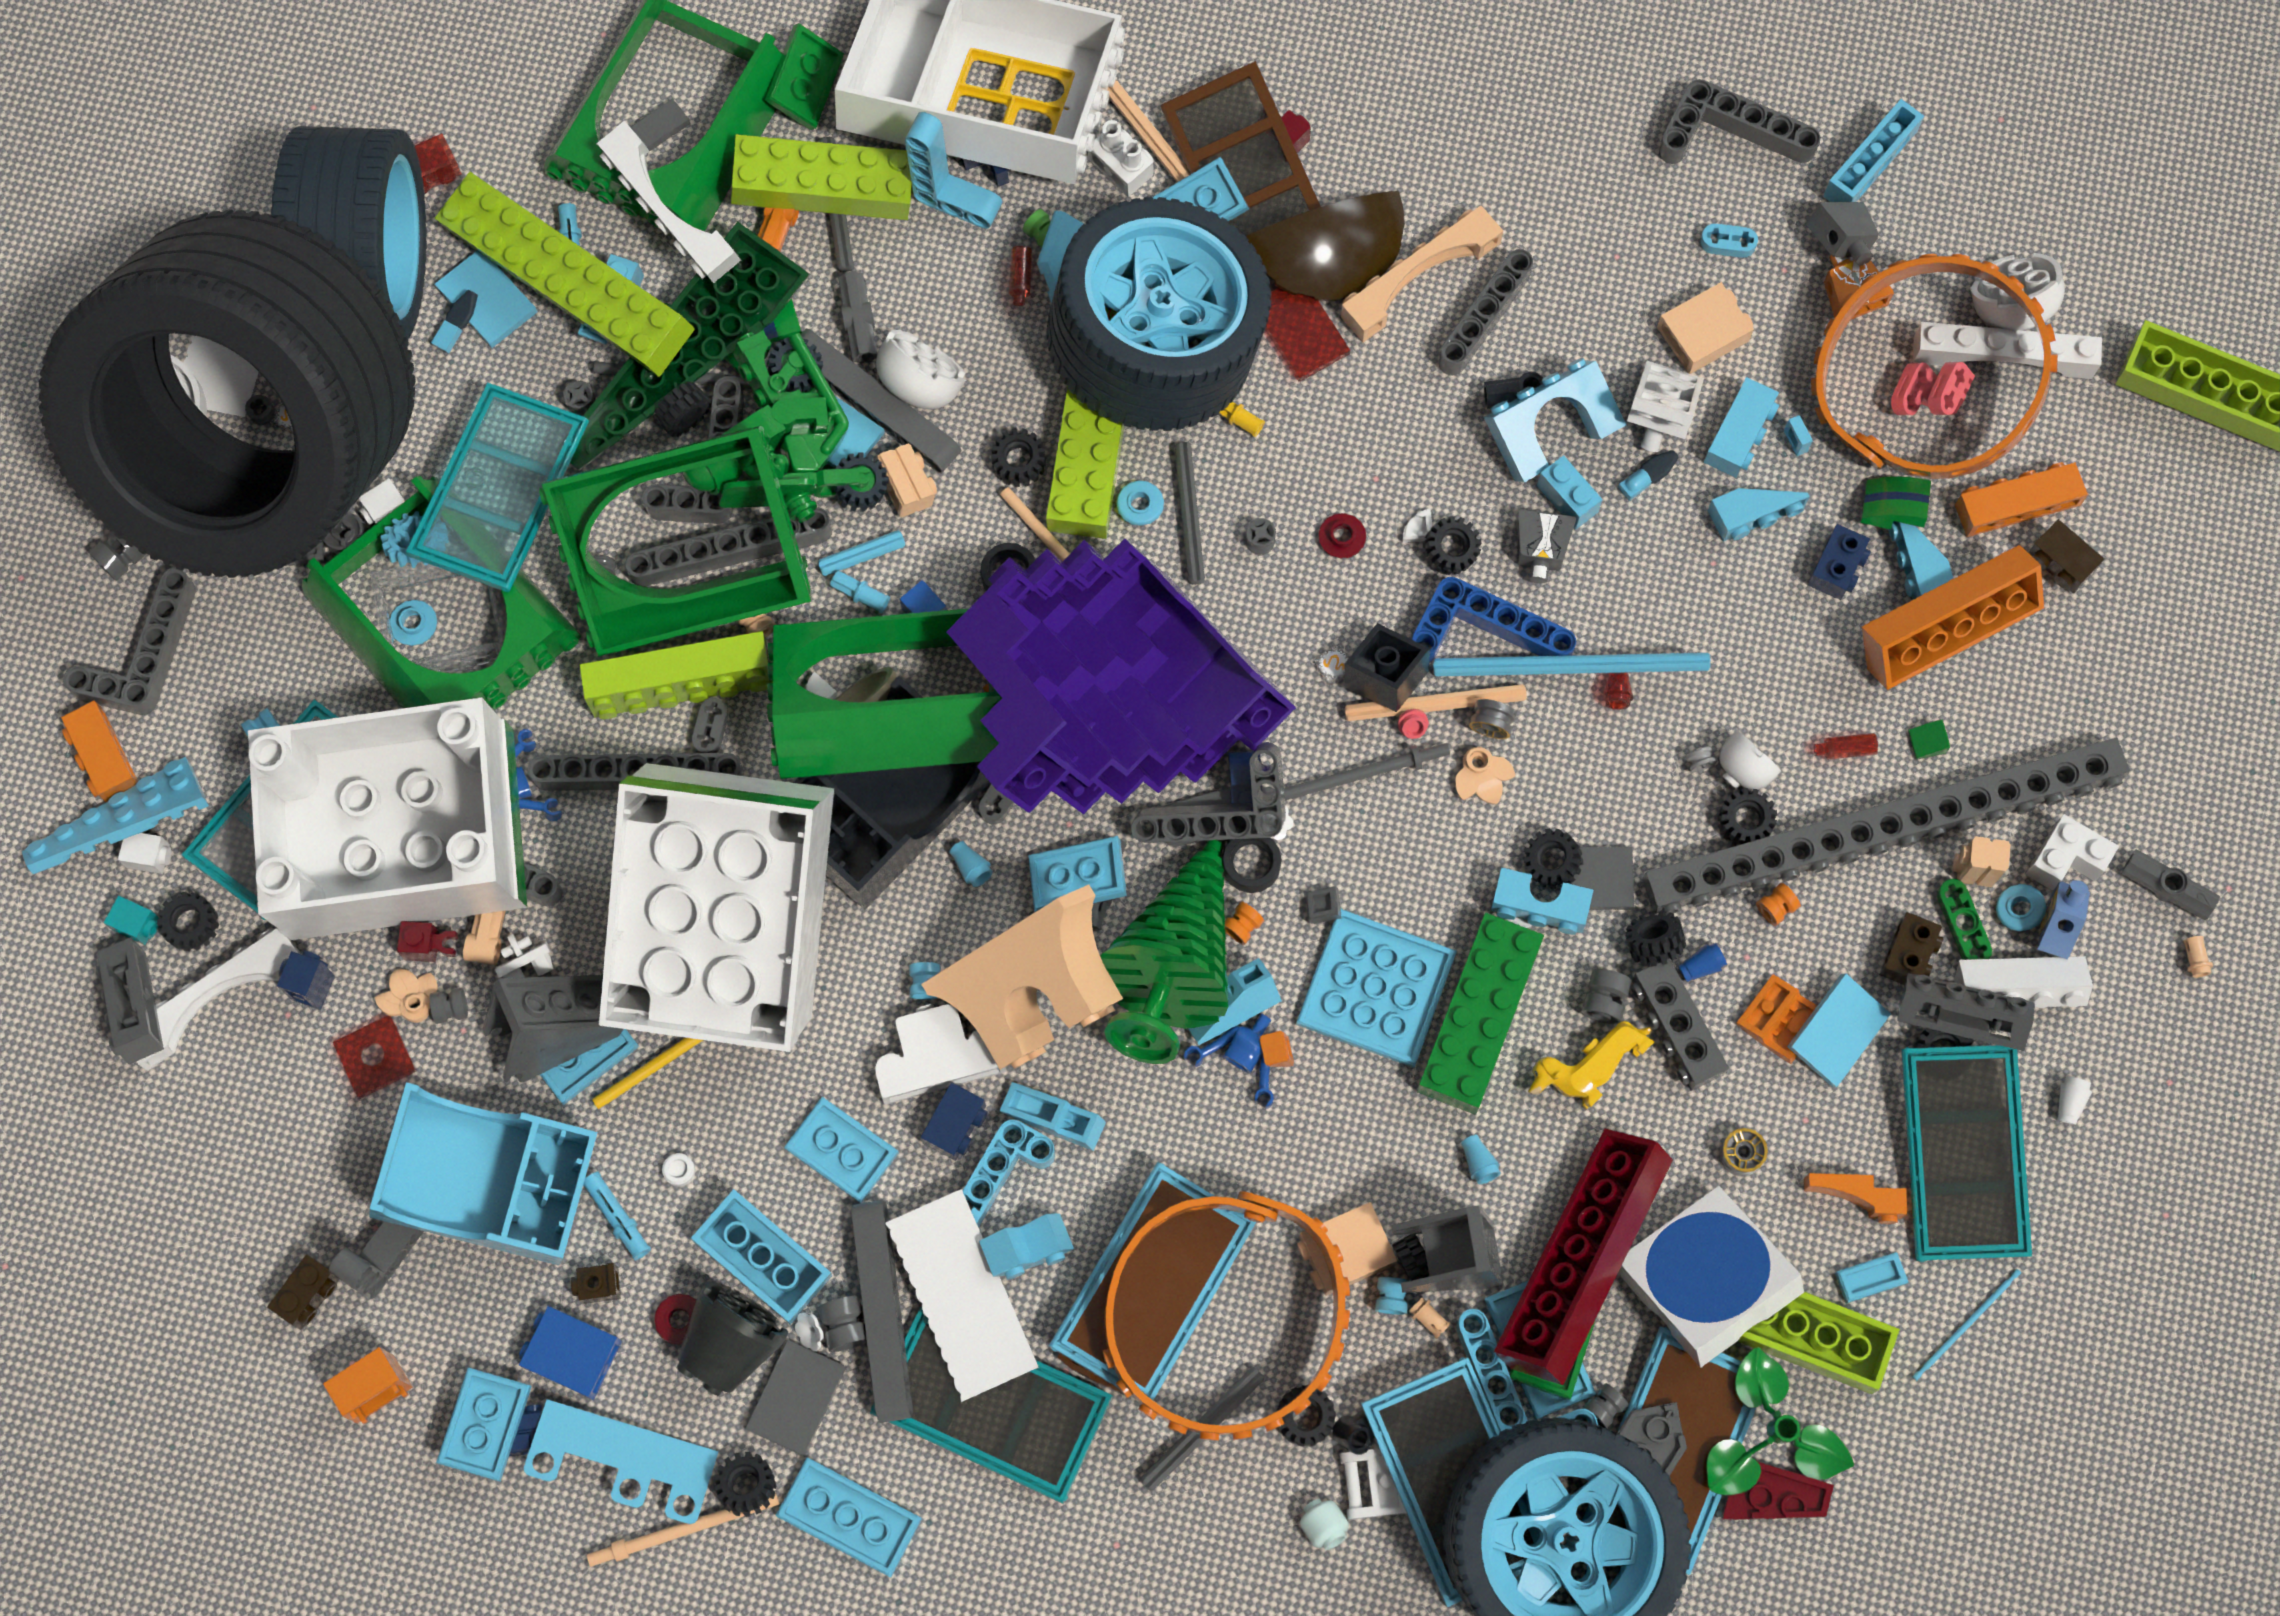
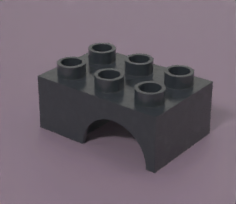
M898 676L890 684V692L886 701L923 697ZM982 761L798 777L793 783L834 788L826 875L859 906L866 910L990 783L977 767Z

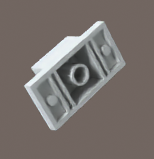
M1650 361L1646 362L1627 419L1628 422L1647 427L1644 439L1641 442L1643 449L1658 452L1664 433L1682 439L1686 438L1704 378Z

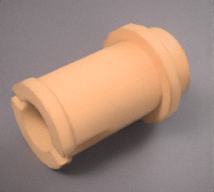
M2194 936L2183 940L2190 964L2187 968L2188 972L2192 973L2194 978L2210 975L2213 963L2208 960L2204 937Z
M1421 1297L1409 1310L1413 1315L1411 1318L1413 1320L1416 1318L1437 1339L1451 1323L1447 1322L1430 1305L1431 1301L1429 1299L1426 1301Z

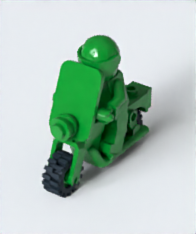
M764 331L755 335L753 332H750L738 339L733 355L739 364L738 370L742 379L750 384L753 390V398L761 409L721 436L763 426L764 433L767 432L771 440L769 451L787 510L790 511L789 517L792 521L798 520L799 523H802L815 515L814 510L817 508V504L815 501H811V494L818 498L834 497L836 501L841 499L843 501L841 506L846 508L847 504L850 505V511H856L857 508H860V511L864 512L868 507L870 509L874 508L882 500L888 484V477H885L887 470L885 467L880 468L882 462L879 459L874 462L872 461L874 456L871 454L864 458L863 452H858L857 457H854L852 453L848 455L847 459H841L836 469L822 470L843 442L849 427V421L822 374L823 361H820L822 355L820 352H815L817 347L814 344L809 347L807 345L809 340L803 339L800 333L794 334L790 338L783 339L782 344L780 342L775 344L765 366V359L768 356L772 343L768 340ZM782 444L781 454L775 455L773 452ZM754 454L682 472L685 481L691 487L699 491L709 492L712 495L720 493L719 506L723 508L769 506ZM742 471H744L752 481H739V477L742 475Z

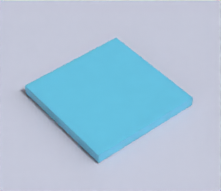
M1341 909V919L1334 920L1296 1025L1415 1068L1457 951Z

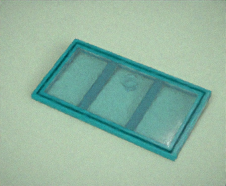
M487 383L408 546L407 556L496 589L510 592L549 509L548 505L542 503L539 487H542L543 482L564 477L589 420L561 408Z

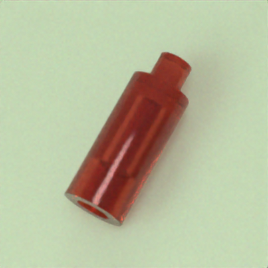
M1015 246L1011 249L1009 295L1013 297V304L1015 306L1025 305V298L1030 296L1032 249L1027 246Z
M1875 733L1824 738V743L1814 744L1815 756L1825 755L1827 760L1877 755L1878 741Z

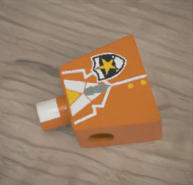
M1830 255L1829 259L1834 268L1828 271L1824 285L1834 318L1841 310L1839 306L1848 294L1853 295L1862 286V281L1868 276L1880 273L1871 260L1865 265H1857L1855 260L1851 261L1850 257H1834ZM1890 285L1863 304L1852 319L1889 305L1894 294Z

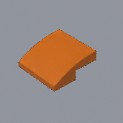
M1773 974L1739 1018L1737 1025L1771 1052L1792 1064L1797 1055L1787 1046L1818 1005L1801 996L1797 988Z

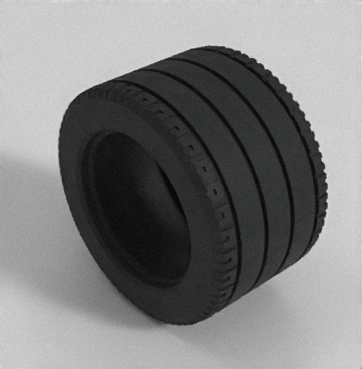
M232 209L223 212L213 211L209 214L205 212L185 220L183 219L157 233L83 298L59 325L43 357V367L40 371L39 388L41 391L39 392V401L41 403L38 407L39 412L43 414L41 418L42 426L45 427L43 433L45 439H49V450L54 453L52 458L55 464H59L61 475L67 479L66 484L69 488L75 490L74 495L78 500L81 499L84 502L83 506L87 511L90 509L94 513L93 517L97 521L100 519L104 523L103 527L114 531V535L117 538H123L126 541V545L137 547L140 553H147L151 559L156 561L160 559L165 565H174L176 569L182 571L188 569L190 573L194 574L201 572L202 576L214 574L215 577H223L225 575L228 578H235L238 575L248 577L251 574L256 576L263 572L267 573L274 569L278 570L297 559L299 560L321 543L396 454L408 430L415 400L413 397L415 395V387L413 386L416 383L415 375L412 374L414 371V363L411 362L412 352L407 348L409 342L407 337H404L405 329L403 325H399V317L397 313L392 311L394 306L390 301H386L383 290H379L376 286L377 282L373 278L370 279L366 275L368 272L357 265V260L353 257L350 259L346 256V251L335 247L336 243L331 240L327 242L321 234L312 233L311 228L306 226L301 228L298 226V223L294 221L287 222L284 217L278 216L273 218L272 214L264 213L260 215L259 211L246 213V210L233 212ZM169 334H188L209 339L235 352L259 371L277 393L287 411L293 429L295 450H270L251 445L228 434L208 419L187 395L176 375L169 350Z

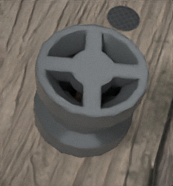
M584 381L571 382L563 391V398L569 412L584 416L596 400L591 386Z
M1265 518L1252 520L1246 528L1247 548L1257 555H1264L1273 549L1276 538L1274 524Z

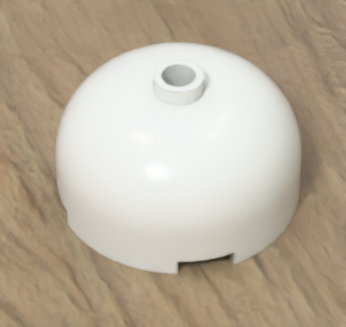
M2034 253L2033 258L2015 260L2014 255H2010L1991 262L1998 266L1999 271L2008 278L2012 275L2024 285L2022 290L2030 299L2035 297L2044 309V312L2041 314L2044 322L2048 321L2058 311L2064 298L2065 287L2061 266L2057 260L2044 254ZM1975 277V282L1970 287L1973 304L1977 314L1986 324L1993 328L2023 331L2035 327L2024 309L2012 297L1994 284Z
M891 330L881 345L876 358L877 373L884 386L908 405L910 404L918 408L938 409L949 404L957 396L966 381L963 379L965 375L964 370L936 346L932 349L924 343L917 342L918 336L901 330Z

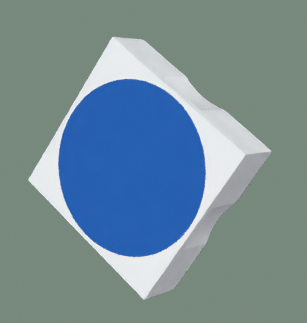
M1720 1186L1713 1189L1631 1248L1619 1270L1621 1278L1642 1302L1666 1323L1672 1336L1700 1368L1737 1342L1752 1326L1770 1318L1804 1293L1801 1274Z

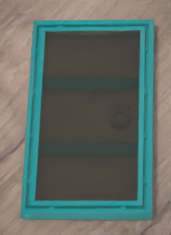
M2000 1045L1937 1048L1906 1047L1901 1049L1915 1260L1925 1262L1926 1260L2033 1257L2017 1049Z
M920 1307L905 1338L913 1417L890 1421L889 1423L1064 1504L1068 1499L1069 1491L1113 1395L1036 1360L1038 1368L961 1402V1393L955 1388L954 1377L950 1375L947 1367L948 1363L945 1362L941 1355V1347L935 1341V1333L929 1327V1318L924 1315L922 1307ZM874 1403L871 1406L870 1414L877 1417Z

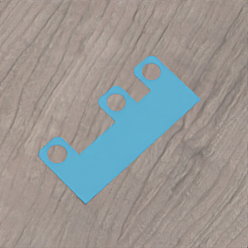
M547 1399L524 1465V1472L531 1477L553 1481L557 1477L564 1453L612 1466L619 1470L611 1491V1498L617 1503L634 1508L643 1505L651 1479L672 1485V1489L665 1507L666 1516L680 1522L693 1524L698 1519L719 1451ZM542 1452L550 1454L554 1459V1466L547 1473L537 1472L532 1464L534 1457ZM634 1479L638 1481L641 1486V1492L637 1498L628 1500L622 1497L619 1488L624 1480ZM688 1495L693 1499L695 1507L691 1514L681 1516L675 1512L673 1504L678 1496Z

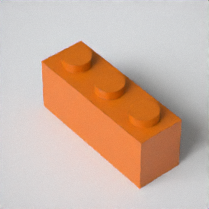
M95 700L61 717L65 728L61 729L70 746L74 744L78 752L74 755V758L82 771H87L90 779L86 783L94 797L100 796L105 802H108L114 794L125 792L137 784L138 779L104 709Z

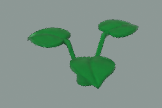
M1759 1347L1752 1349L1741 1361L1735 1376V1391L1744 1406L1756 1408L1763 1405L1764 1410L1773 1416V1419L1767 1425L1768 1438L1753 1446L1747 1452L1739 1441L1732 1439L1722 1440L1711 1448L1706 1461L1707 1486L1710 1491L1716 1494L1736 1495L1752 1488L1760 1477L1761 1467L1751 1456L1773 1442L1783 1444L1793 1441V1445L1798 1447L1794 1454V1462L1797 1469L1803 1476L1813 1479H1829L1854 1466L1847 1447L1830 1429L1821 1425H1809L1804 1427L1800 1433V1424L1796 1418L1791 1415L1781 1416L1779 1410H1774L1770 1407L1769 1404L1780 1403L1786 1397L1789 1390V1380L1782 1366Z

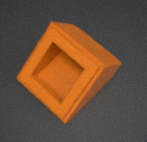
M1282 1031L1260 1036L1263 1057L1267 1066H1294L1289 1036Z

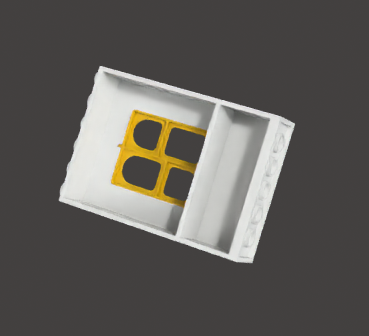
M870 0L835 87L836 129L906 145L905 138L919 112H926L935 116L942 123L946 155L1075 184L1078 174H1084L1087 164V156L1085 154L1086 151L1091 152L1094 145L1095 134H1093V131L1100 128L1102 120L1100 110L1101 108L1106 109L1110 94L1107 91L1108 86L1113 87L1116 80L1117 70H1115V66H1121L1124 49L1120 48L1125 37V28H1121L1122 15L1057 0ZM974 61L996 64L1006 69L997 90L966 84V78ZM1019 71L1052 77L1062 83L1064 87V93L1061 98L1052 102H1043L1012 95L1010 91L1016 74ZM965 95L1004 104L1007 109L1002 123L954 112L959 98ZM1026 109L1046 115L1052 123L1049 133L1013 126L1019 110Z

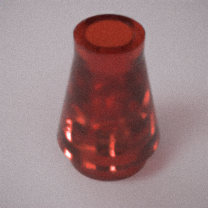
M1628 672L1609 673L1603 693V700L1606 701L1605 705L1608 708L1623 710L1630 706V702L1633 700V693Z

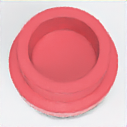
M1419 709L1407 710L1398 719L1399 731L1410 739H1417L1423 736L1429 725L1427 715Z

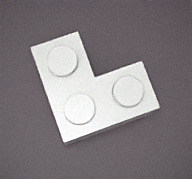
M2063 814L2053 826L2025 875L2052 891L2058 882L2063 880L2070 867L2096 881L2105 872L2119 846Z

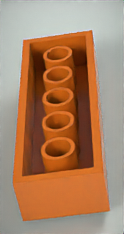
M2018 545L1862 626L1867 670L1889 690L2044 609L2041 564L2022 546Z

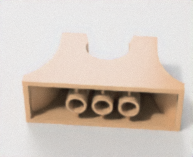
M1090 885L1055 899L921 984L927 995L948 1002L970 1021L980 1034L1000 1070L1009 1065L1016 1069L1028 1061H1032L1046 1053L1044 1046L1054 1041L1049 1022L1040 1011L1037 1003V989L1049 998L1054 1012L1068 1028L1078 1023H1081L1084 1028L1096 1020L1102 1019L1114 1012L1113 1005L1123 999L1105 968L1095 943L1092 929V907L1096 895Z

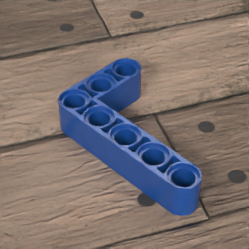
M1447 577L1439 583L1412 637V640L1418 643L1427 642L1431 645L1429 663L1436 657L1455 617L1538 656H1572L1576 646V637L1570 630L1455 577ZM1448 590L1454 591L1458 597L1448 599L1443 595V592ZM1479 603L1484 606L1485 610L1476 612L1470 605ZM1439 616L1444 619L1445 623L1435 625L1430 621V618ZM1507 616L1512 619L1513 623L1504 625L1500 623L1498 618ZM1536 629L1541 636L1532 638L1527 635L1526 630ZM1564 642L1568 649L1560 651L1555 648L1554 643Z

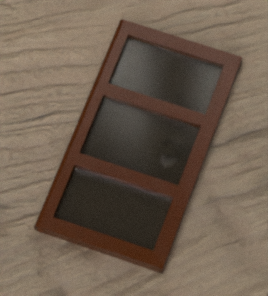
M1256 61L1160 106L1190 175L1219 157L1223 159L1249 207V210L1229 221L1231 226L1234 225L1240 230V234L1246 236L1274 223L1321 207Z

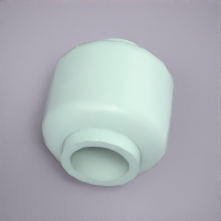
M1316 1499L1304 1507L1305 1514L1301 1518L1300 1526L1314 1547H1324L1325 1550H1331L1347 1538L1346 1532L1349 1523L1334 1501L1321 1502L1320 1499Z

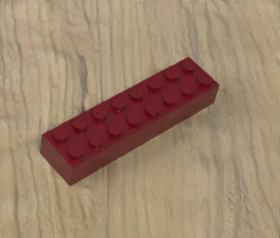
M1604 1128L1494 1350V1353L1511 1369L1564 1385L1673 1161L1657 1141Z

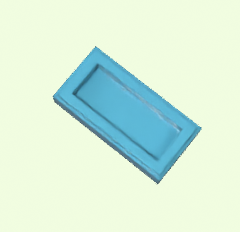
M1897 1252L1835 1273L1846 1304L1909 1283Z

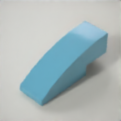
M1012 1082L1000 1108L1002 1113L1092 1151H1094L1106 1124V1121L1096 1113L1070 1105L1066 1100Z

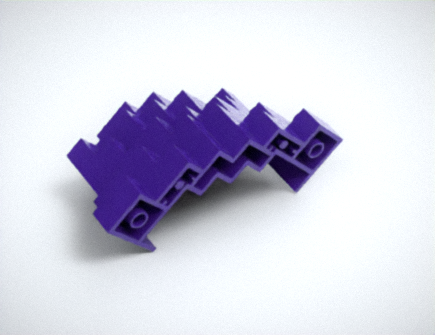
M1125 538L1106 558L1085 540L1064 561L1047 548L1026 570L1009 557L988 579L993 585L947 631L949 636L1002 697L980 720L999 744L987 754L977 767L997 791L1028 813L1051 791L1082 814H1085L1105 793L1122 804L1143 782L1158 794L1179 772H1182L1196 783L1238 740L1254 751L1296 709V706L1281 690L1265 677L1215 627L1172 579Z

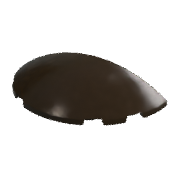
M1399 191L1374 193L1346 199L1295 215L1246 235L1249 240L1248 243L1255 247L1256 254L1260 255L1263 261L1262 265L1267 270V275L1275 280V286L1292 295L1303 294L1314 297L1315 301H1338L1345 299L1353 292L1357 294L1361 292L1372 278L1378 275L1380 277L1383 276L1395 262L1402 245L1403 228L1405 226L1404 209Z

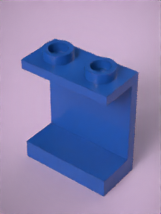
M548 1306L545 1312L541 1311L534 1322L533 1329L536 1331L531 1341H526L520 1350L518 1358L521 1359L519 1366L594 1401L622 1341L616 1336Z

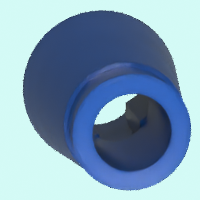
M1716 943L1711 945L1705 944L1680 964L1678 968L1685 981L1689 982L1722 971L1721 968L1727 965V961Z

